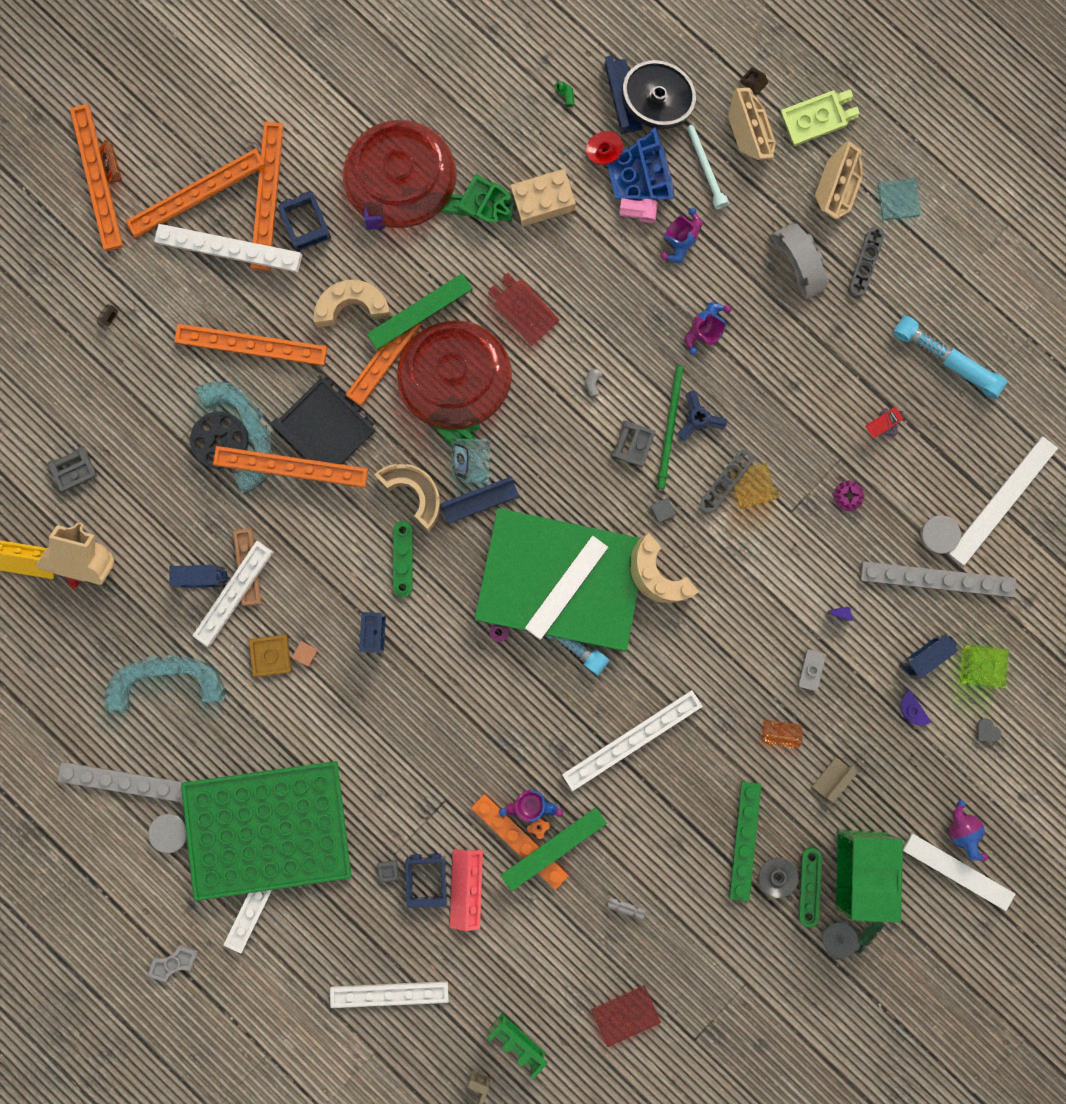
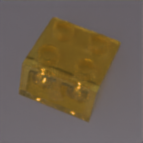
M766 463L749 467L734 487L740 510L777 500L780 497L778 489L774 490ZM738 471L730 473L731 479L738 477Z

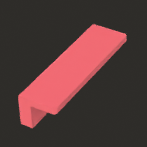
M453 849L450 928L462 931L480 929L483 850Z

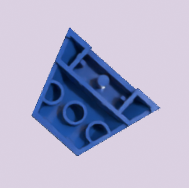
M656 127L650 130L651 132L642 139L639 138L630 148L623 150L616 161L607 164L615 199H674V186L665 150Z

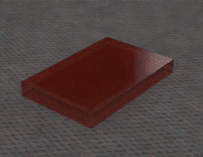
M645 985L591 1009L607 1047L661 1023Z

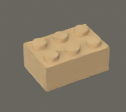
M565 169L510 185L511 195L522 227L575 211L576 203Z

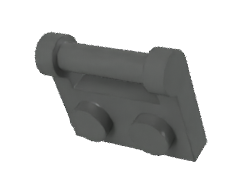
M623 420L621 425L623 428L615 450L611 453V457L643 468L656 431ZM633 430L635 434L627 455L623 454L622 450L629 431Z
M84 446L78 447L77 451L58 460L53 459L48 462L60 492L68 491L97 477ZM81 457V462L59 471V467Z

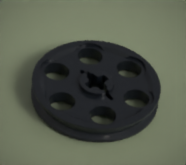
M217 411L204 415L195 423L191 431L190 445L193 454L201 463L211 468L225 469V467L214 466L213 463H209L207 460L210 453H215L216 446L247 450L249 439L245 426L237 417L227 412ZM224 418L231 419V425L227 428L222 427L221 424ZM205 421L212 422L211 430L205 431L203 429ZM237 432L243 434V439L240 442L233 440V436ZM217 436H219L220 438L224 437L222 438V444H215V442L217 441ZM200 438L205 439L206 442L203 448L196 447V441Z

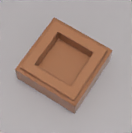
M300 641L292 658L310 667L318 649Z

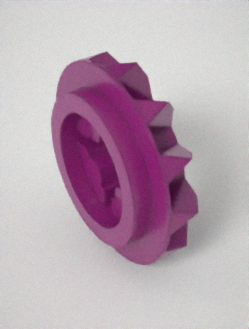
M849 480L841 482L835 488L833 497L840 509L853 511L863 504L865 495L863 488L857 482ZM849 488L851 494L857 495L851 498L850 504L848 501V497L841 496L848 493Z

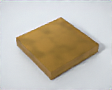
M288 634L249 639L253 677L292 673Z

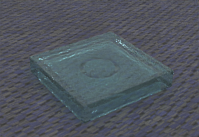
M916 178L879 182L877 184L882 221L919 217L921 215Z

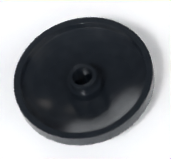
M650 60L637 64L627 73L622 85V100L627 111L638 122L651 128L670 129L681 125L689 118L696 103L695 88L687 74L677 66L664 61Z

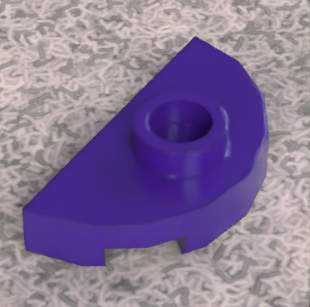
M907 690L901 700L900 710L903 717L915 725L931 723L911 690Z

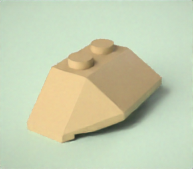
M736 88L733 92L728 118L739 151L757 160L772 159L776 142L764 107L752 94L753 91L750 88Z
M846 141L827 160L815 194L821 210L833 219H838L851 211L863 178L860 157L862 156V150L850 141Z

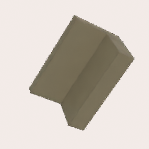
M835 757L811 787L829 802L834 803L856 776L857 772Z
M472 1070L468 1088L480 1093L477 1104H483L489 1091L491 1077Z

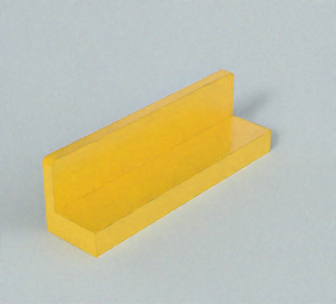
M0 540V571L54 579L55 577L53 572L36 567V563L47 548Z

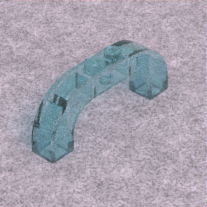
M210 382L195 388L202 406L206 409L219 403L235 405L252 440L255 452L274 454L269 438L271 432L268 426L262 423L261 419L264 417L260 408H256L252 400L241 389L225 382ZM241 470L233 474L240 492L246 494L259 487L269 474Z
M178 654L166 655V659H159V656L147 657V661H138L124 666L112 677L105 693V711L130 709V689L137 680L143 677L190 674L197 679L201 686L202 702L226 701L225 688L217 671L204 661L195 658H178Z

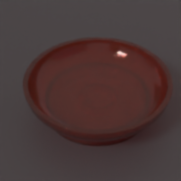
M409 120L386 121L367 129L351 145L343 167L344 189L353 207L362 216H364V209H366L369 216L384 218L378 224L391 228L416 226L436 216L449 202L457 177L453 154L443 138L431 128Z
M460 320L439 322L420 331L405 347L397 369L398 390L407 409L422 422L446 430L469 428L491 417L504 403L512 380L511 362L498 338L478 324Z

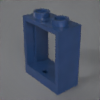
M304 192L298 198L284 200L278 205L297 252L332 238L313 192ZM312 202L322 228L296 238L286 212Z
M218 565L169 566V586L177 588L225 587V582L228 580L227 571H225L224 567Z
M361 612L360 652L384 653L385 614Z
M935 636L900 664L911 679H922L959 651L956 647L957 643L951 636Z
M441 853L429 854L430 857H422V854H412L410 858L405 860L407 908L447 906L446 856L441 857ZM440 863L442 896L413 897L412 864Z

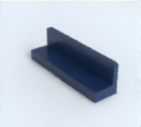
M612 55L606 56L604 66L620 133L626 134L642 130V123L630 115L622 100V85L629 72L627 60L614 61Z
M511 476L443 502L440 505L447 523L450 524L515 499L519 495Z

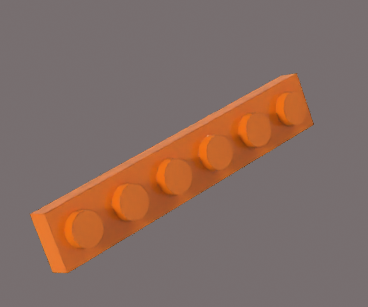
M486 794L471 807L522 858H525L540 847L509 816H500V808ZM555 861L538 873L555 890L569 876Z

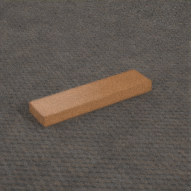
M253 528L233 531L237 569L255 544ZM259 575L242 598L241 604L243 607L262 604Z

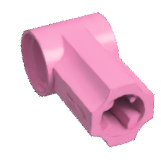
M621 199L619 216L638 218L642 222L653 223L656 220L658 202L652 199H643L641 201Z

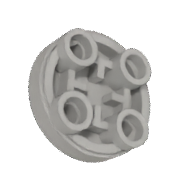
M939 515L930 518L924 523L920 530L922 543L929 551L934 554H945L957 547L960 542L961 532L958 524L952 518Z
M172 813L163 814L154 819L148 831L151 845L162 853H173L181 849L187 843L184 819L180 815Z

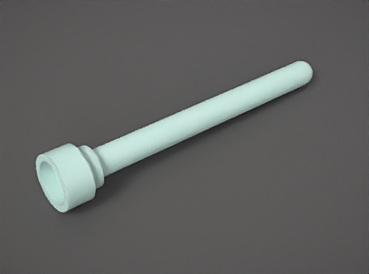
M689 125L687 128L714 194L713 205L716 210L724 208L729 204L728 198L719 189L695 127Z

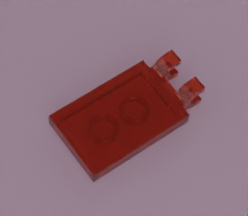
M507 273L502 277V281L508 288L501 293L494 285L489 289L488 293L496 300L493 306L533 346L560 319L522 279L516 282Z

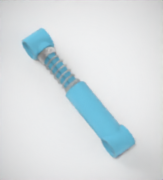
M904 315L893 330V335L901 341L918 343L919 347L922 346L924 350H929L928 353L932 352V355L935 354L937 358L940 357L943 365L979 387L990 398L997 399L1008 383L1003 376L990 372L958 350L944 347V344L941 345L940 341L936 342L935 338L932 339L931 336H927L926 333L919 329L918 322L909 316Z
M546 636L550 640L553 638L559 641L560 644L568 648V651L571 650L572 654L575 653L584 662L583 665L597 676L600 675L610 661L596 649L592 650L588 646L585 647L584 643L581 644L580 642Z

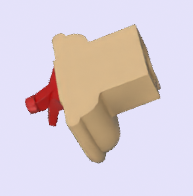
M76 523L71 528L57 525L49 536V547L36 563V567L68 578L70 587L76 589L79 580L102 585L113 567L114 558L112 553L102 544L95 542V535L84 532L82 523Z

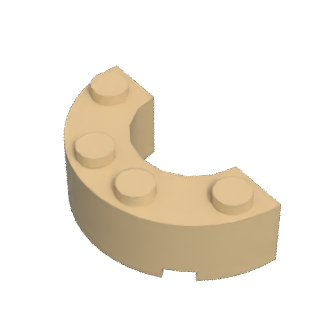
M345 280L330 286L320 296L314 310V323L317 328L336 325V318L339 312L344 307L352 304L367 308L373 320L392 318L386 299L377 288L364 281Z
M393 464L374 474L376 478L389 491L395 487L406 486L411 487L418 493L420 505L414 516L430 532L436 524L441 510L440 495L431 477L420 468L409 464Z
M650 533L642 536L636 542L631 553L630 571L634 583L645 596L659 603L671 604L688 599L699 592L687 577L678 581H670L659 573L656 566V557L661 546Z

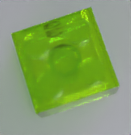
M964 645L960 684L1006 688L1009 649Z

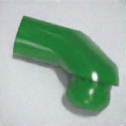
M563 81L556 82L554 88L560 95L565 97L566 107L575 106L573 88Z

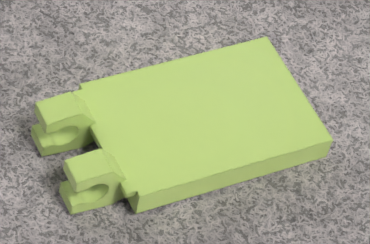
M851 89L839 94L833 90L781 110V116L793 147L845 128L849 121L857 119L860 114L858 107L846 111L842 107L843 104L852 101Z

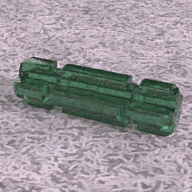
M873 921L870 924L871 927H868L858 938L860 948L856 951L858 954H861L865 950L864 947L868 946L877 936L876 933H880L884 928L881 922Z

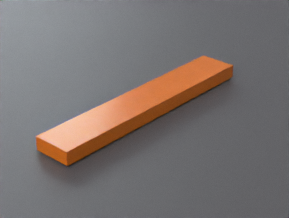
M423 322L378 350L345 395L362 407Z

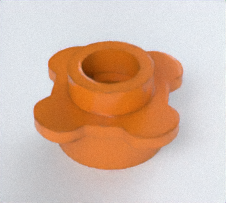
M539 818L527 826V831L535 834L538 839H542L545 831L550 828V824Z

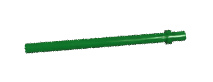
M676 366L661 467L660 472L657 473V477H659L658 489H665L666 479L669 477L667 471L683 366Z

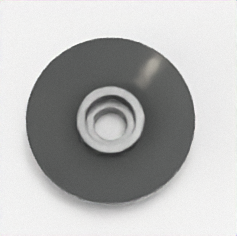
M773 858L765 862L761 867L759 882L762 889L768 895L776 898L786 897L797 887L798 872L790 861L784 858ZM776 873L781 875L779 880L774 879Z

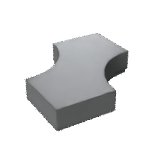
M180 944L176 951L168 957L155 956L147 977L166 983L169 977L176 971H191L199 951Z

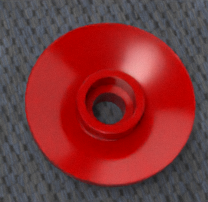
M611 131L595 134L586 146L588 158L593 163L599 165H606L616 161L623 151L622 139L618 134Z

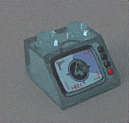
M452 439V476L468 483L489 484L490 440Z

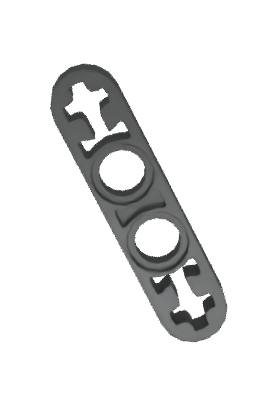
M880 227L870 228L865 236L849 285V293L853 297H861L867 291L885 235ZM876 232L878 238L875 240L874 244H870L873 240V235L871 234ZM865 250H873L874 257H866L864 253ZM859 267H867L869 273L867 275H861L859 273ZM859 280H863L860 285V288L863 290L856 292L855 286L858 284Z
M739 451L707 491L700 502L703 511L707 513L714 512L746 473L754 461L753 454L750 451ZM749 454L748 458L750 461L748 463L744 462L741 465L744 468L743 471L738 466L733 465L735 462L738 464L741 462V455ZM732 468L738 470V477L736 479H730L727 475L728 471ZM718 484L726 485L727 489L724 494L716 492ZM711 492H713L715 496L721 498L719 501H717V499L715 498V500L712 502V504L714 505L713 508H705L706 504L704 502L706 500L710 501L713 498V496L710 495Z

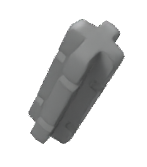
M610 898L607 907L615 911L616 909L617 912L631 917L635 916V918L643 920L645 916V910L640 907L635 908L634 905L623 901L618 902L614 898Z

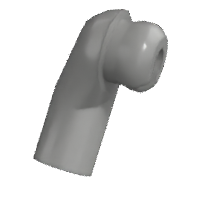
M591 369L586 377L585 385L590 397L599 394L596 382L602 377L600 369Z

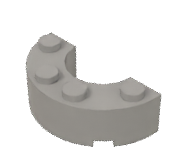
M791 223L771 233L770 236L778 251L784 252L790 260L796 273L797 285L805 300L824 291L829 279L821 262L823 261V256L819 250L815 249L812 236L806 234L797 223Z

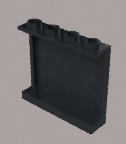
M319 375V380L279 419L275 418L271 424L307 460L342 465L375 432L372 427L374 423L367 416L363 418L359 414L361 410L354 403L350 405L346 401L348 397L341 390L337 392L333 388V382L328 377L323 379Z

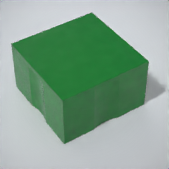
M837 829L835 904L837 910L844 912L853 921L901 923L903 839L884 831Z

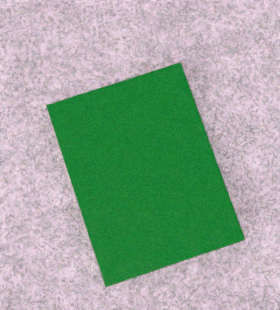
M497 508L474 621L527 631L525 630L527 624L590 538L594 536L608 546V548L544 635L626 652L638 593V587L634 583L630 571L631 553L640 538Z
M338 761L181 783L194 901L352 878Z

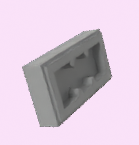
M806 649L797 687L818 691L826 654Z

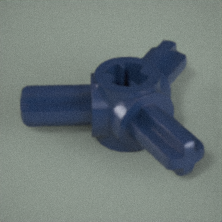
M696 391L686 393L690 411H688L687 423L677 433V437L680 440L686 441L695 430L706 429L707 426L719 429L726 428L727 419L712 416L710 412L705 410L704 406L701 407ZM697 414L699 417H703L701 422H699V420H695Z

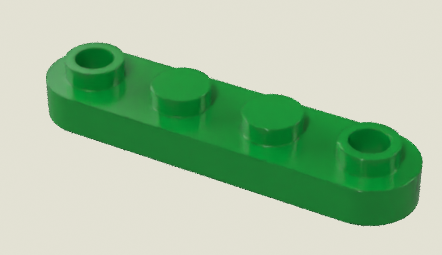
M406 521L396 523L393 528V590L397 596L402 598L408 597L413 591V528ZM401 527L406 528V532L404 534H401L399 532ZM401 584L406 585L405 591H400L399 587Z
M812 847L806 848L802 852L798 918L800 923L808 928L818 924L820 915L822 855L820 851ZM809 854L814 855V859L811 861L808 860ZM807 913L811 914V918L809 920L805 919V915Z

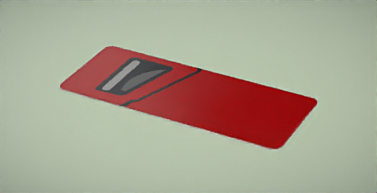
M894 407L865 427L872 438H875L902 421L903 417L898 409Z

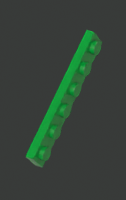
M741 781L729 899L750 901L761 794L760 783Z

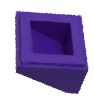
M841 607L827 611L828 615L846 621H853L850 607Z

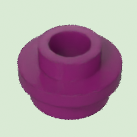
M492 625L489 634L492 640L502 642L508 637L509 631L507 627ZM497 629H501L503 631L501 636H497L495 634V631Z

